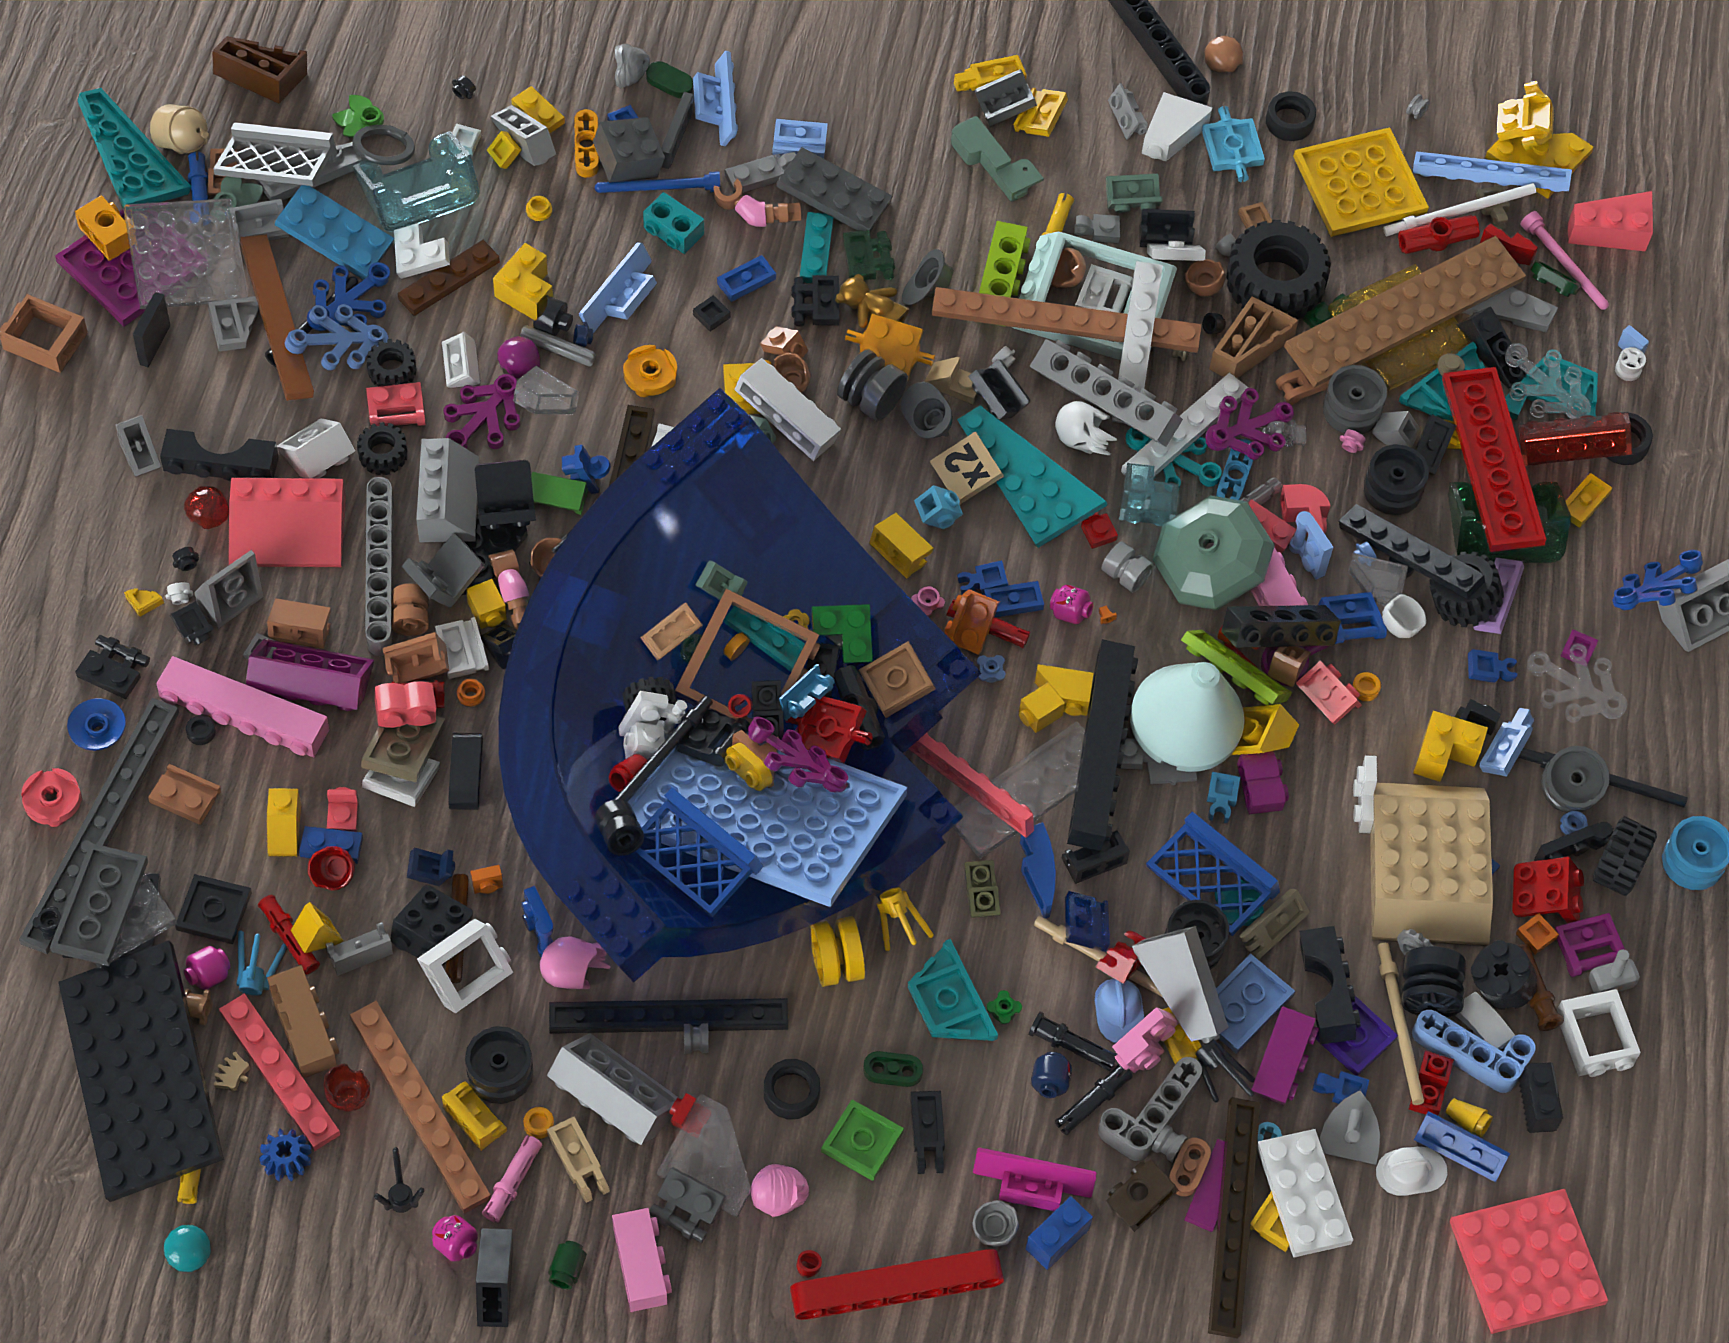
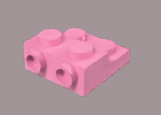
M1156 1007L1112 1046L1117 1053L1115 1059L1125 1070L1130 1069L1133 1073H1136L1139 1069L1143 1071L1144 1069L1149 1070L1161 1060L1159 1056L1165 1052L1158 1042L1160 1040H1167L1175 1033L1176 1030L1174 1028L1179 1024L1178 1020L1172 1013Z

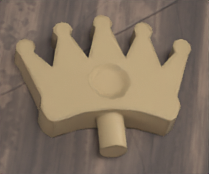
M237 1052L233 1053L236 1060H231L228 1057L224 1059L229 1066L218 1065L219 1070L224 1074L215 1073L216 1079L222 1081L214 1082L215 1088L236 1091L240 1081L249 1082V1078L244 1075L250 1070V1066Z

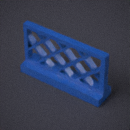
M671 787L664 795L667 800L642 827L645 835L644 839L656 836V849L643 851L639 848L635 853L713 917L752 873L757 875L764 866L754 853ZM670 811L676 816V827L661 829V820ZM695 831L697 833V844L682 846V832ZM676 833V846L661 848V835ZM702 838L706 840L707 843H702ZM715 848L718 850V861L703 863L704 849ZM697 850V864L682 865V852ZM676 853L677 866L664 868L662 866V855ZM723 855L729 860H723ZM736 865L742 870L734 879L724 880V867ZM718 868V881L703 883V869ZM697 870L698 884L684 885L682 882V872ZM671 873H677V878ZM718 888L719 896L711 905L707 904L703 899V889ZM698 890V895H696L693 891Z
M1192 811L1184 819L1185 824L1146 865L1188 901L1201 900V893L1218 892V904L1214 905L1219 907L1221 911L1239 909V918L1232 925H1229V935L1233 936L1269 898L1273 900L1280 893L1279 882ZM1186 834L1195 841V849L1178 850V843ZM1199 855L1214 856L1216 858V867L1200 868ZM1195 856L1196 868L1179 869V857ZM1175 857V869L1162 870L1157 865L1163 858ZM1217 873V885L1200 886V874ZM1220 873H1235L1238 876V884L1221 885ZM1196 874L1197 887H1183L1180 884L1179 875ZM1254 889L1261 894L1255 902L1242 903V890ZM1238 890L1239 903L1222 904L1221 891Z

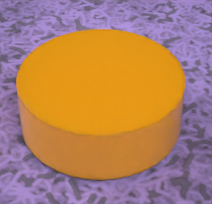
M743 633L736 634L725 646L723 654L731 661L735 660L746 649L750 639Z
M1363 672L1354 678L1352 686L1360 694L1359 700L1372 701L1379 695L1381 682L1376 675Z
M534 1107L524 1116L525 1132L536 1139L546 1138L548 1136L547 1129L554 1126L552 1113L544 1107Z

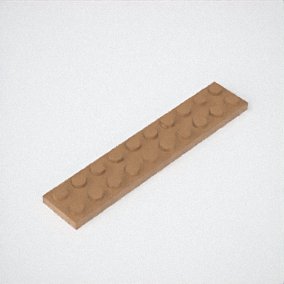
M1494 236L1287 340L1284 348L1315 388L1329 381L1333 373L1340 368L1360 365L1523 282L1526 275L1499 239Z

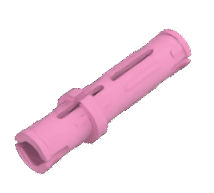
M528 1135L524 1137L503 1178L493 1187L494 1193L482 1211L483 1216L488 1220L499 1223L509 1203L515 1200L517 1196L516 1191L542 1148V1143L535 1137H529Z

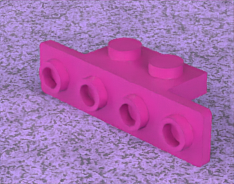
M985 1148L977 1149L973 1169L974 1174L1002 1180L998 1200L1055 1211L1060 1207L1062 1192L1091 1198L1097 1176L1095 1171Z

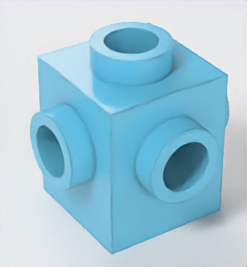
M933 485L914 500L922 522L941 529L950 527L956 519L963 515L959 505L960 500L956 493Z

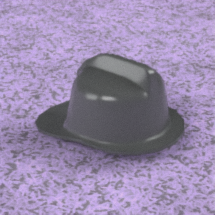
M934 249L922 259L917 270L906 284L902 294V301L906 305H914L925 297L933 298L936 287L947 288L949 286L954 270L944 262L945 258L941 250Z
M926 382L915 383L910 386L903 394L901 411L913 430L920 437L926 439L949 436L948 431L951 428L953 416L950 405L934 385Z

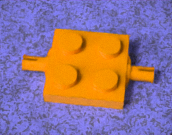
M871 314L868 327L863 334L848 329L847 334L855 337L845 336V340L860 344V353L870 349L877 357L880 356L885 360V366L893 364L908 375V380L911 370L917 362L932 366L934 362L931 360H935V355L920 351L923 329L875 314Z

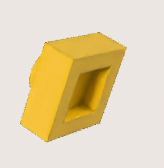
M501 131L488 147L487 152L500 168L507 169L522 149L508 132Z

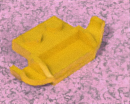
M1537 81L1524 84L1526 93L1524 98L1507 100L1504 103L1498 104L1497 135L1499 141L1524 136V139H1522L1523 147L1525 150L1532 149V146L1544 144L1548 139L1553 138V104L1550 98L1541 91Z

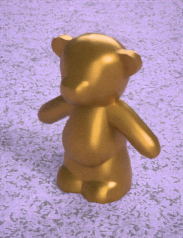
M860 274L847 279L841 285L835 301L837 303H845L852 309H858V324L861 328L867 327L868 318L870 320L871 314L902 323L906 320L909 309L889 299L897 295L896 288L888 287L870 291L867 284L863 281V276Z

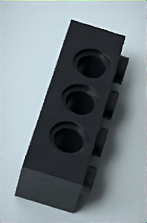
M1326 605L1227 607L1221 632L1236 648L1334 646L1341 620Z

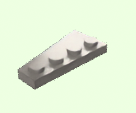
M352 142L335 146L337 155L334 161H327L314 186L311 187L314 188L368 165L367 160L356 153ZM279 159L272 160L271 162L274 163L279 161ZM301 160L291 164V166L293 168L303 164L304 162ZM257 165V166H254V167H252V168H250V169H251V170H256V169H259V168H261V167H259V165ZM283 167L273 172L281 173L287 169ZM307 170L298 175L309 176L311 171ZM256 180L263 187V192L269 200L282 199L283 201L294 196L301 186L298 184Z
M1511 287L1462 313L1473 315V313L1491 306L1498 319L1512 321V324L1547 332L1557 313L1558 307Z

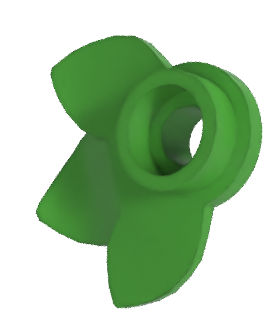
M349 95L350 109L332 114L333 120L338 126L344 128L343 135L347 137H354L360 129L366 126L383 125L384 115L379 108L373 106L370 99L359 95Z

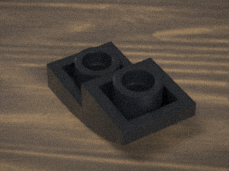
M781 680L751 681L753 719L755 717H762L770 721L774 726L772 734L782 740L784 736L783 710L779 700L781 697Z

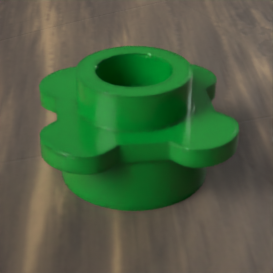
M1002 990L994 1001L987 1003L986 1008L997 1021L1002 1024H1008L1014 1018L1015 1013L1021 1012L1022 1004L1019 1001L1013 1000L1008 991ZM1006 1005L1007 1009H1002V1006Z

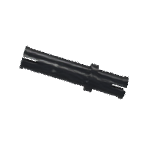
M1118 1064L1104 1079L1099 1078L1094 1083V1088L1055 1120L1058 1128L1066 1121H1069L1061 1132L1069 1135L1079 1123L1104 1101H1110L1115 1096V1092L1133 1078L1130 1070L1119 1077L1125 1069Z

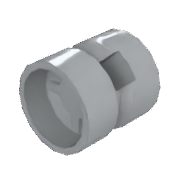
M1121 541L1106 556L1101 570L1113 579L1120 578L1119 583L1134 593L1146 582L1153 570L1154 564L1142 555L1136 557L1135 550Z

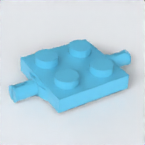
M1222 106L1218 109L1221 120L1216 123L1203 124L1202 134L1213 172L1230 169L1236 170L1238 181L1242 182L1243 180V182H1246L1249 179L1246 168L1262 166L1265 161L1253 118L1232 119L1229 108L1227 106L1223 108Z

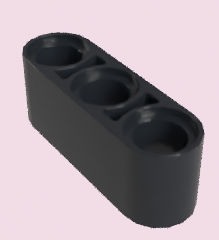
M453 732L448 795L449 809H479L483 750L482 733Z

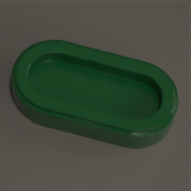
M656 61L649 64L646 70V80L650 85L676 98H682L684 92L692 94L693 79L690 75L665 62Z

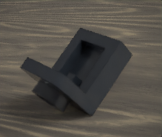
M196 601L170 614L186 645L193 642L197 646L210 639L208 633L212 632L214 628L212 624L209 625Z
M1470 699L1466 708L1460 706L1455 715L1456 718L1488 727L1486 734L1490 736L1494 732L1501 716L1491 706L1482 705Z

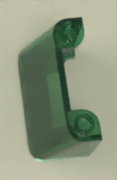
M1450 482L1448 498L1457 556L1460 555V552H1467L1469 555L1472 552H1477L1479 557L1485 555L1489 561L1492 560L1493 562H1495L1496 558L1523 561V563H1552L1560 560L1566 552L1571 514L1558 482H1539L1532 487L1546 536L1545 545L1490 552L1472 485L1467 482Z

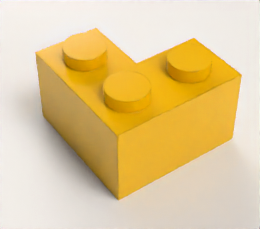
M524 243L493 278L494 296L529 318L537 320L547 307L548 300L546 296L553 297L552 285L543 281L548 274L547 255Z
M1433 711L1426 728L1413 774L1440 782L1448 759L1475 767L1488 727Z

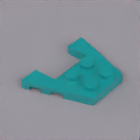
M1547 354L1505 397L1510 417L1517 420L1526 399H1529L1578 419L1579 421L1570 442L1591 451L1593 450L1596 443L1598 373Z

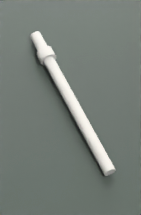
M1534 183L1418 217L1413 215L1405 217L1401 222L1384 226V233L1387 237L1397 234L1399 231L1428 225L1436 217L1449 219L1536 193V187Z

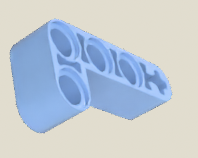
M1434 1010L1422 1011L1418 1015L1412 1029V1036L1418 1044L1433 1053L1454 1059V1066L1500 1093L1510 1092L1515 1087L1524 1071V1067L1529 1064L1536 1050L1535 1043L1529 1036L1518 1034L1509 1041L1502 1052ZM1448 1040L1456 1041L1459 1047L1451 1046ZM1513 1049L1523 1051L1525 1056L1516 1054ZM1473 1056H1480L1485 1062H1478ZM1504 1071L1508 1073L1511 1078H1504L1500 1075L1499 1072Z

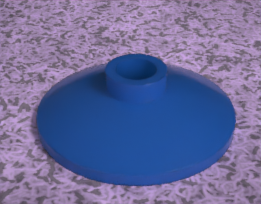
M102 698L90 699L79 704L71 712L67 722L68 733L72 741L83 749L93 751L103 750L114 745L122 737L126 728V719L122 709L113 701ZM96 727H102L99 731H93Z

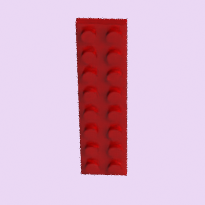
M1496 367L1443 373L1442 382L1453 421L1456 425L1458 439L1490 552L1544 546L1546 536Z

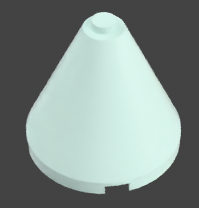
M1208 662L1176 664L1153 672L1141 683L1131 705L1130 723L1138 744L1152 759L1158 763H1161L1162 760L1170 765L1177 766L1176 770L1197 772L1221 764L1234 752L1244 729V711L1235 690L1213 664Z

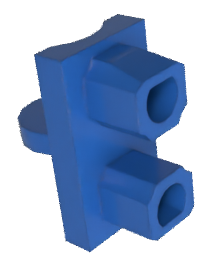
M583 445L574 446L575 454L562 457V471L565 475H570L572 480L586 482L591 494L599 493L595 480L603 478L609 473L611 468L609 460L602 455L591 458Z

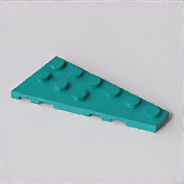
M102 88L79 93V106L124 212L190 193L191 185Z
M978 406L957 419L967 437L976 431L1004 475L996 483L1037 548L1108 506L1106 500L982 406Z

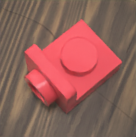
M347 787L327 790V829L357 832L359 807L357 791Z

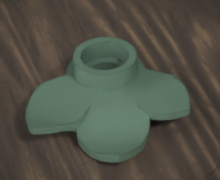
M226 176L221 182V192L214 197V210L222 217H230L229 208L225 209L222 207L224 201L232 203L230 208L255 204L261 198L263 187L255 183L242 184L241 178Z

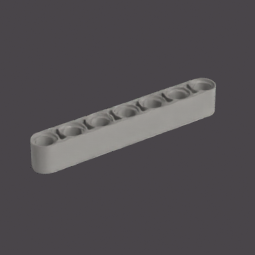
M384 477L371 479L367 484L365 633L369 652L379 657L384 656V647L393 645L394 500L391 482ZM380 564L384 565L382 567H375L376 565ZM379 588L384 589V590H382V591H375L376 589H379ZM376 613H384L380 616L375 615ZM377 637H384L382 640H374Z

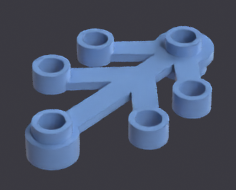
M342 304L338 306L335 318L341 323H347L357 331L349 332L329 318L327 310L323 306L316 305L309 314L310 320L315 324H320L331 333L306 334V332L300 329L292 330L285 340V347L293 354H301L308 345L337 344L332 351L326 352L321 360V364L325 369L334 370L340 358L351 344L363 343L358 351H352L347 358L349 367L360 369L365 362L368 352L372 351L371 347L374 344L378 347V342L382 340L384 343H387L388 334L378 325H366L353 316V310L350 306ZM340 312H345L347 316L342 315ZM353 358H357L360 362L354 361ZM327 359L333 360L334 363L328 362Z

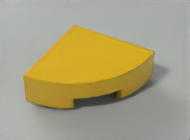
M134 588L124 592L126 599L139 617L164 604L163 598L155 591L150 592Z

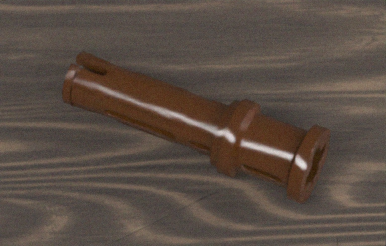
M1518 945L1529 957L1537 974V990L1529 1001L1530 1008L1535 1010L1539 1020L1537 1026L1540 1031L1553 1030L1564 1022L1563 1016L1558 1014L1555 1007V996L1546 989L1530 945Z

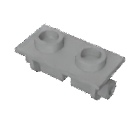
M1119 83L1108 99V102L1126 140H1128L1133 132L1139 135L1145 134L1148 123L1145 121L1142 113L1137 112L1139 107L1133 92L1124 89L1122 83Z

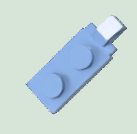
M1519 708L1512 722H1503L1479 766L1482 772L1508 776L1533 730L1534 718H1532L1530 709Z

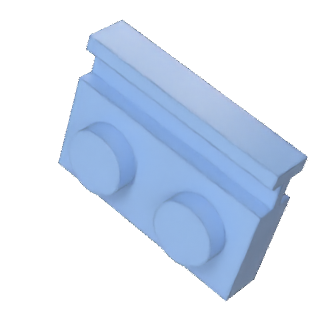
M776 119L772 155L780 154L782 156L792 152L797 154L801 147L824 159L828 123Z

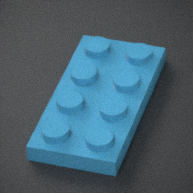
M306 185L300 186L275 221V226L335 263L345 266L348 271L363 280L368 277L369 267L373 263L381 261L394 241V238L311 186Z

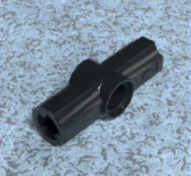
M849 665L839 668L833 674L835 676V685L842 699L841 701L862 706L867 711L859 730L872 733L873 738L869 740L871 742L869 745L859 742L861 749L869 751L880 747L885 743V736L876 716L878 713L876 700L868 697L857 667Z

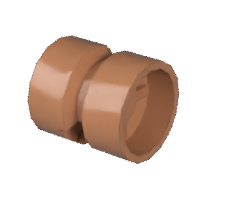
M402 584L392 590V629L396 633L405 636L423 634L429 628L428 595L418 584Z

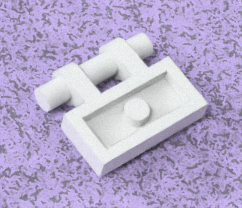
M640 691L619 725V734L625 737L627 732L630 733L635 722L663 726L666 740L675 730L676 724L681 723V718L685 714L687 704L683 700H678L675 705L669 704L667 695ZM661 717L666 718L665 721L659 720V719H660Z

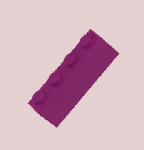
M263 639L249 655L246 685L268 694L282 695V698L287 700H297L299 698L309 700L313 705L330 704L344 711L357 710L364 701L374 660ZM276 647V649L273 650L272 659L266 658L271 648Z

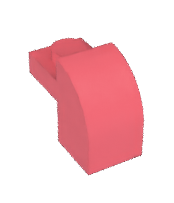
M1307 484L1283 485L1279 499L1283 520L1285 522H1296L1298 513L1307 511L1312 514L1322 531L1326 533V519L1330 509V502L1326 495L1316 487Z

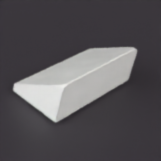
M462 332L443 341L442 348L447 387L455 388L480 384L475 340L465 332Z

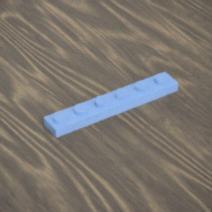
M1417 151L1413 164V173L1424 177L1440 176L1450 180L1465 179L1476 183H1497L1502 186H1525L1534 183L1536 188L1549 189L1553 192H1569L1572 169Z

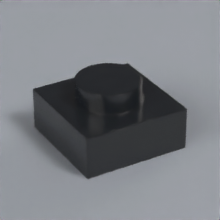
M714 295L693 308V316L710 332L731 318V312Z

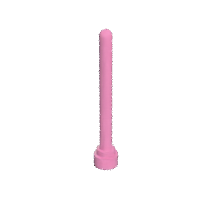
M1533 211L1525 216L1520 223L1523 229L1532 235L1536 234L1569 274L1581 284L1582 289L1602 310L1607 309L1609 306L1608 301L1545 230L1543 218L1539 213Z

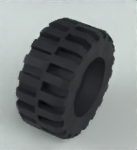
M1272 220V223L1263 221L1257 223L1256 228L1254 225L1250 226L1244 233L1238 236L1230 254L1226 279L1228 280V290L1230 293H1233V300L1237 304L1241 303V308L1243 309L1253 296L1293 318H1303L1324 297L1331 271V259L1327 255L1328 250L1325 244H1320L1321 239L1315 233H1309L1307 227L1303 225L1301 227L1296 226L1295 222L1288 221V223H1282L1281 220ZM1265 262H1281L1296 270L1300 277L1288 281L1275 280L1264 275L1257 266Z

